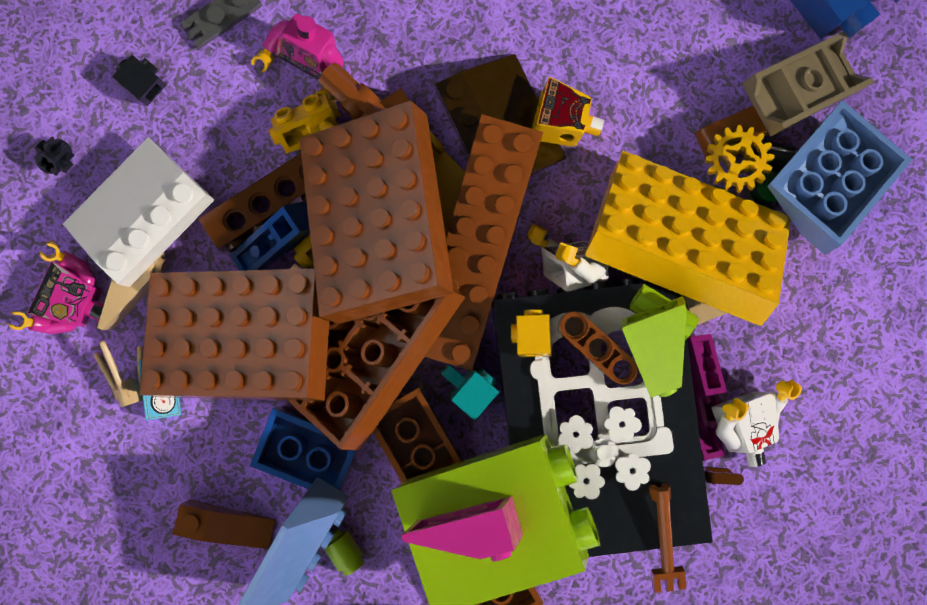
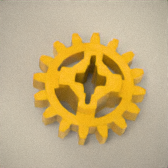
M738 125L734 133L727 127L724 130V137L718 134L714 136L713 141L716 145H708L707 152L712 155L706 156L705 163L712 164V166L708 169L707 174L717 175L714 181L715 185L722 181L725 182V191H728L731 185L736 186L737 193H741L744 185L751 191L755 188L754 181L762 184L766 179L762 173L769 174L773 168L766 164L774 159L773 154H767L772 144H763L761 142L765 136L764 133L759 134L757 137L754 136V127H750L747 132H743L742 126ZM733 141H740V143L733 146L727 145ZM751 145L757 150L759 156L754 154ZM738 154L743 156L741 164L735 163ZM719 162L725 164L728 173L724 172ZM745 172L752 173V172H754V173H753L752 175H750V176L743 177V178H738V175H740V174H742V173H745Z

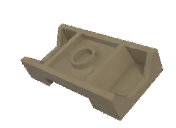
M844 31L755 73L742 83L770 137L858 93L874 83L871 77L854 73L844 55L848 37Z

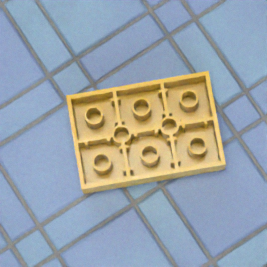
M622 151L609 178L584 256L762 326L779 305L791 219L779 211L769 209L751 200L729 193L724 189L711 186L696 178L671 170L666 166L653 163L638 155Z

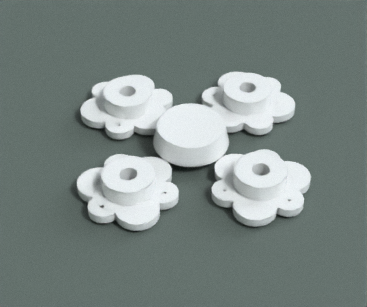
M618 406L612 407L609 411L610 418L604 421L605 428L609 429L608 436L610 439L601 438L594 443L593 437L590 435L593 427L589 423H584V419L581 416L574 415L568 422L560 424L559 429L562 433L558 436V443L560 445L566 444L573 453H578L581 448H590V457L595 463L588 464L586 467L583 464L576 465L578 482L569 485L574 489L576 497L582 498L585 495L586 498L593 500L599 496V488L604 486L605 480L600 476V468L598 466L608 467L615 463V467L618 470L616 480L624 483L625 487L632 491L637 490L640 483L646 484L649 481V475L647 474L651 468L649 460L639 458L633 452L628 454L627 458H618V448L614 443L622 439L631 441L634 438V433L640 431L642 424L638 418L634 417L635 412L633 409L626 408L623 410ZM621 421L624 422V426H623V427H620V426H619V423H620ZM574 432H578L577 437L573 436ZM631 468H634L633 473H630ZM585 478L589 480L587 483L583 482Z

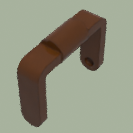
M704 467L705 482L741 485L744 482V477L741 474L732 473L728 468Z

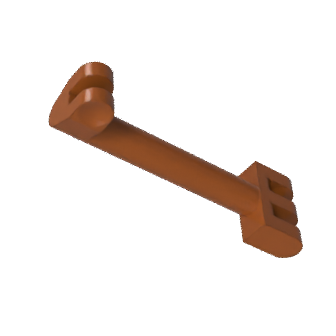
M669 483L662 484L661 487L649 485L650 497L657 503L661 568L651 569L653 592L661 593L660 581L662 580L665 582L667 592L674 591L673 579H677L679 590H686V574L683 566L674 567L670 516Z

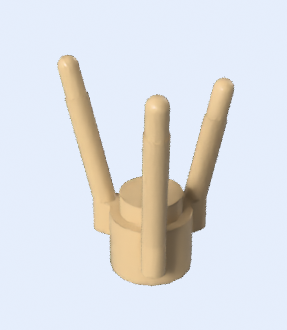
M100 341L99 344L109 369L98 352L94 353V357L113 390L116 401L118 400L120 407L142 401L143 395H139L141 379L138 361L143 360V347H137L138 383H135L134 378L122 380L106 342Z

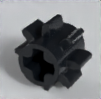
M51 137L48 141L42 140L34 148L38 152L34 156L36 165L47 174L57 176L61 171L66 173L73 166L70 160L75 155L72 153L70 145L64 140Z

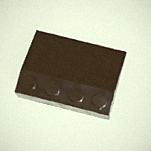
M516 54L463 70L435 84L437 96L468 159L482 114L532 128L539 101ZM540 142L530 176L567 159L559 144Z

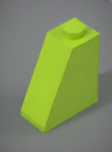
M683 296L622 319L621 328L650 397L657 395L659 397H666L674 394L677 388L682 387L687 315Z

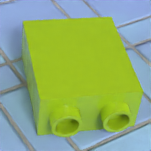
M546 433L407 479L391 490L404 531L418 520L509 496L513 498L523 536L516 549L511 551L512 556L500 561H491L490 557L476 559L409 543L429 605H476L585 572L589 557L587 549L600 546V540L589 508L585 507L573 511L565 486L578 482V477L566 444L552 448Z

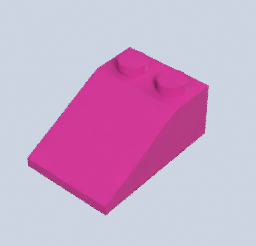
M512 496L418 520L401 534L403 542L476 559L490 557L491 561H500L512 556L511 551L516 549L523 536Z

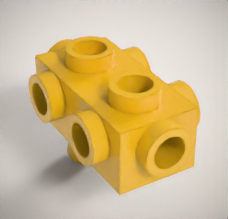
M313 94L304 98L302 105L293 109L283 107L277 110L274 117L270 119L272 128L268 129L274 144L276 146L281 144L285 153L288 154L301 150L299 138L339 125L337 118L341 117V114L334 100L328 102L325 94L322 96Z

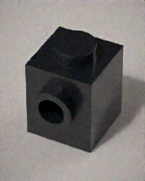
M133 55L128 59L122 60L112 76L146 106L167 85L155 75L158 69L145 57L140 62Z

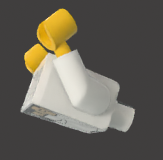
M536 224L531 225L527 237L534 245L542 246L544 276L568 292L590 286L592 283L604 282L608 279V267L611 266L584 256L589 241L567 244L560 242V244H557L551 238L544 239L548 232L546 229Z

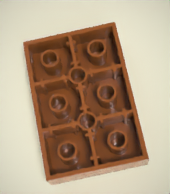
M408 101L299 138L319 317L341 324L454 294L427 114L412 101Z
M314 269L150 273L139 395L160 398L325 401L329 320L319 317Z
M454 289V294L341 324L329 321L325 401H288L339 449L360 451L461 305L465 296Z

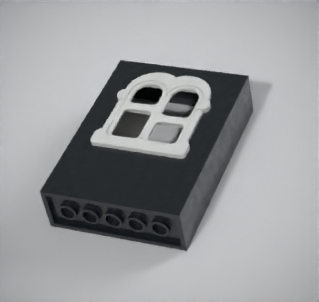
M639 278L620 280V282H616L614 287H609L608 281L592 283V285L586 286L587 290L580 291L576 289L567 292L562 287H559L557 293L548 294L547 289L530 290L527 292V297L517 298V292L498 294V300H494L492 303L508 446L546 433L552 448L560 446L558 443L559 434L554 395L558 391L581 388L592 390L598 431L596 440L601 438L610 439L608 436L609 429L605 428L604 421L609 418L608 404L611 401L643 398L646 401L649 432L646 435L634 436L631 441L622 439L614 443L618 448V458H627L628 454L633 452L639 458L649 460L651 464L650 471L647 473L649 481L646 484L640 483L637 490L627 489L624 483L616 480L618 470L614 463L608 467L598 466L600 468V476L604 478L605 484L599 488L600 493L596 499H588L585 495L582 498H578L574 495L573 488L569 485L565 486L573 511L588 507L593 517L600 546L587 549L589 557L660 549L657 503L650 497L649 485H656L657 487H661L662 484L666 483L670 485L673 547L713 542L687 339L684 345L682 387L677 388L674 394L666 397H659V395L650 397L644 381L639 385L608 388L605 385L604 374L590 361V371L587 375L554 378L551 374L549 356L519 357L517 343H512L511 324H517L516 316H524L525 310H543V315L550 316L552 347L553 343L562 338L558 330V321L565 313L580 312L608 335L617 330L623 331L621 328L622 319L636 314V312L630 309V304L643 284L670 300L682 297L679 293L651 282L640 283ZM576 317L567 319L565 322L566 332L572 336L580 332L582 327L580 320ZM599 338L594 339L589 344V351L594 357L601 355V344L603 341ZM568 447L575 467L578 464H583L585 467L588 464H595L590 457V448H581L578 453H573ZM631 468L630 473H633L634 468ZM588 478L583 480L584 483L589 481Z

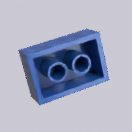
M278 406L272 408L250 467L309 489L318 477L342 492L358 450L339 449L305 416Z

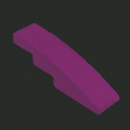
M712 335L690 336L687 341L702 459L705 461L725 456L722 441L716 435L718 425L712 407L721 404L719 394L726 393L727 390Z

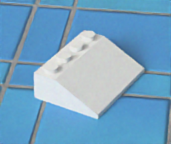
M148 137L63 225L109 277L119 285L130 287L197 219L214 199Z

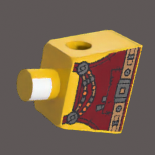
M548 77L540 94L532 129L543 132L541 142L574 147L578 144L584 132L598 137L602 131L604 120L589 115L592 103L590 96L552 77Z

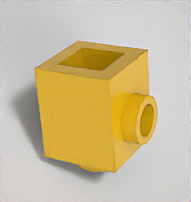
M525 310L524 316H516L517 324H511L512 343H517L518 356H552L550 316L543 315V310Z

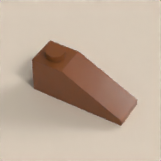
M189 499L179 505L173 535L202 542L269 549L276 519Z

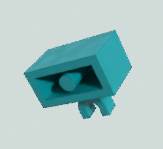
M447 364L441 371V374L455 385L448 393L451 401L473 420L479 417L499 393L494 387L497 381L481 367L478 371L474 369L472 371L468 370L464 376L450 364Z

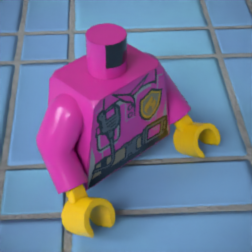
M295 14L291 20L285 19L274 24L263 43L264 49L260 50L251 60L252 66L259 59L262 60L265 65L262 72H265L274 62L272 53H276V56L317 80L322 72L334 62L343 67V57L336 47L334 35L316 24L313 18L300 14ZM324 87L315 93L318 96L325 94L328 102L336 100Z
M46 241L48 246L55 248V252L52 255H46L39 251L41 257L45 261H51L28 310V314L33 316L27 318L21 311H12L11 314L21 315L23 320L19 325L9 323L8 325L14 330L28 327L30 331L52 335L72 332L76 326L85 327L89 317L99 322L104 304L97 300L102 288L96 285L97 278L89 265L84 260L67 251L61 252L55 242Z

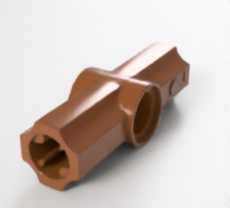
M336 62L329 65L318 79L319 84L341 103L340 106L354 120L386 109L372 90L363 83L359 84Z

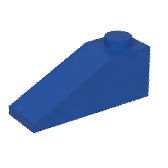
M306 201L285 205L280 208L242 245L230 254L239 271L264 269L295 248L304 238L310 235Z

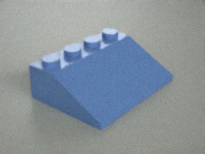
M842 100L767 187L800 234L826 255L842 246L913 159Z
M317 477L281 526L238 605H279L287 602L294 590L300 593L310 577L305 574L306 570L313 571L322 556L317 551L320 547L326 549L335 534L330 530L333 524L339 527L348 510L343 507L349 496Z

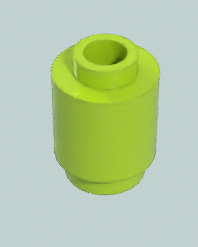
M338 528L333 531L335 534L324 551L337 571H342L344 576H348L362 567L365 561L362 558L363 552L348 530L341 531Z

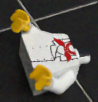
M794 380L778 382L776 390L779 393L752 392L712 407L718 425L716 435L729 452L745 453L749 467L765 465L767 462L763 448L778 442L780 413L787 404L788 399H796L802 391L801 385Z

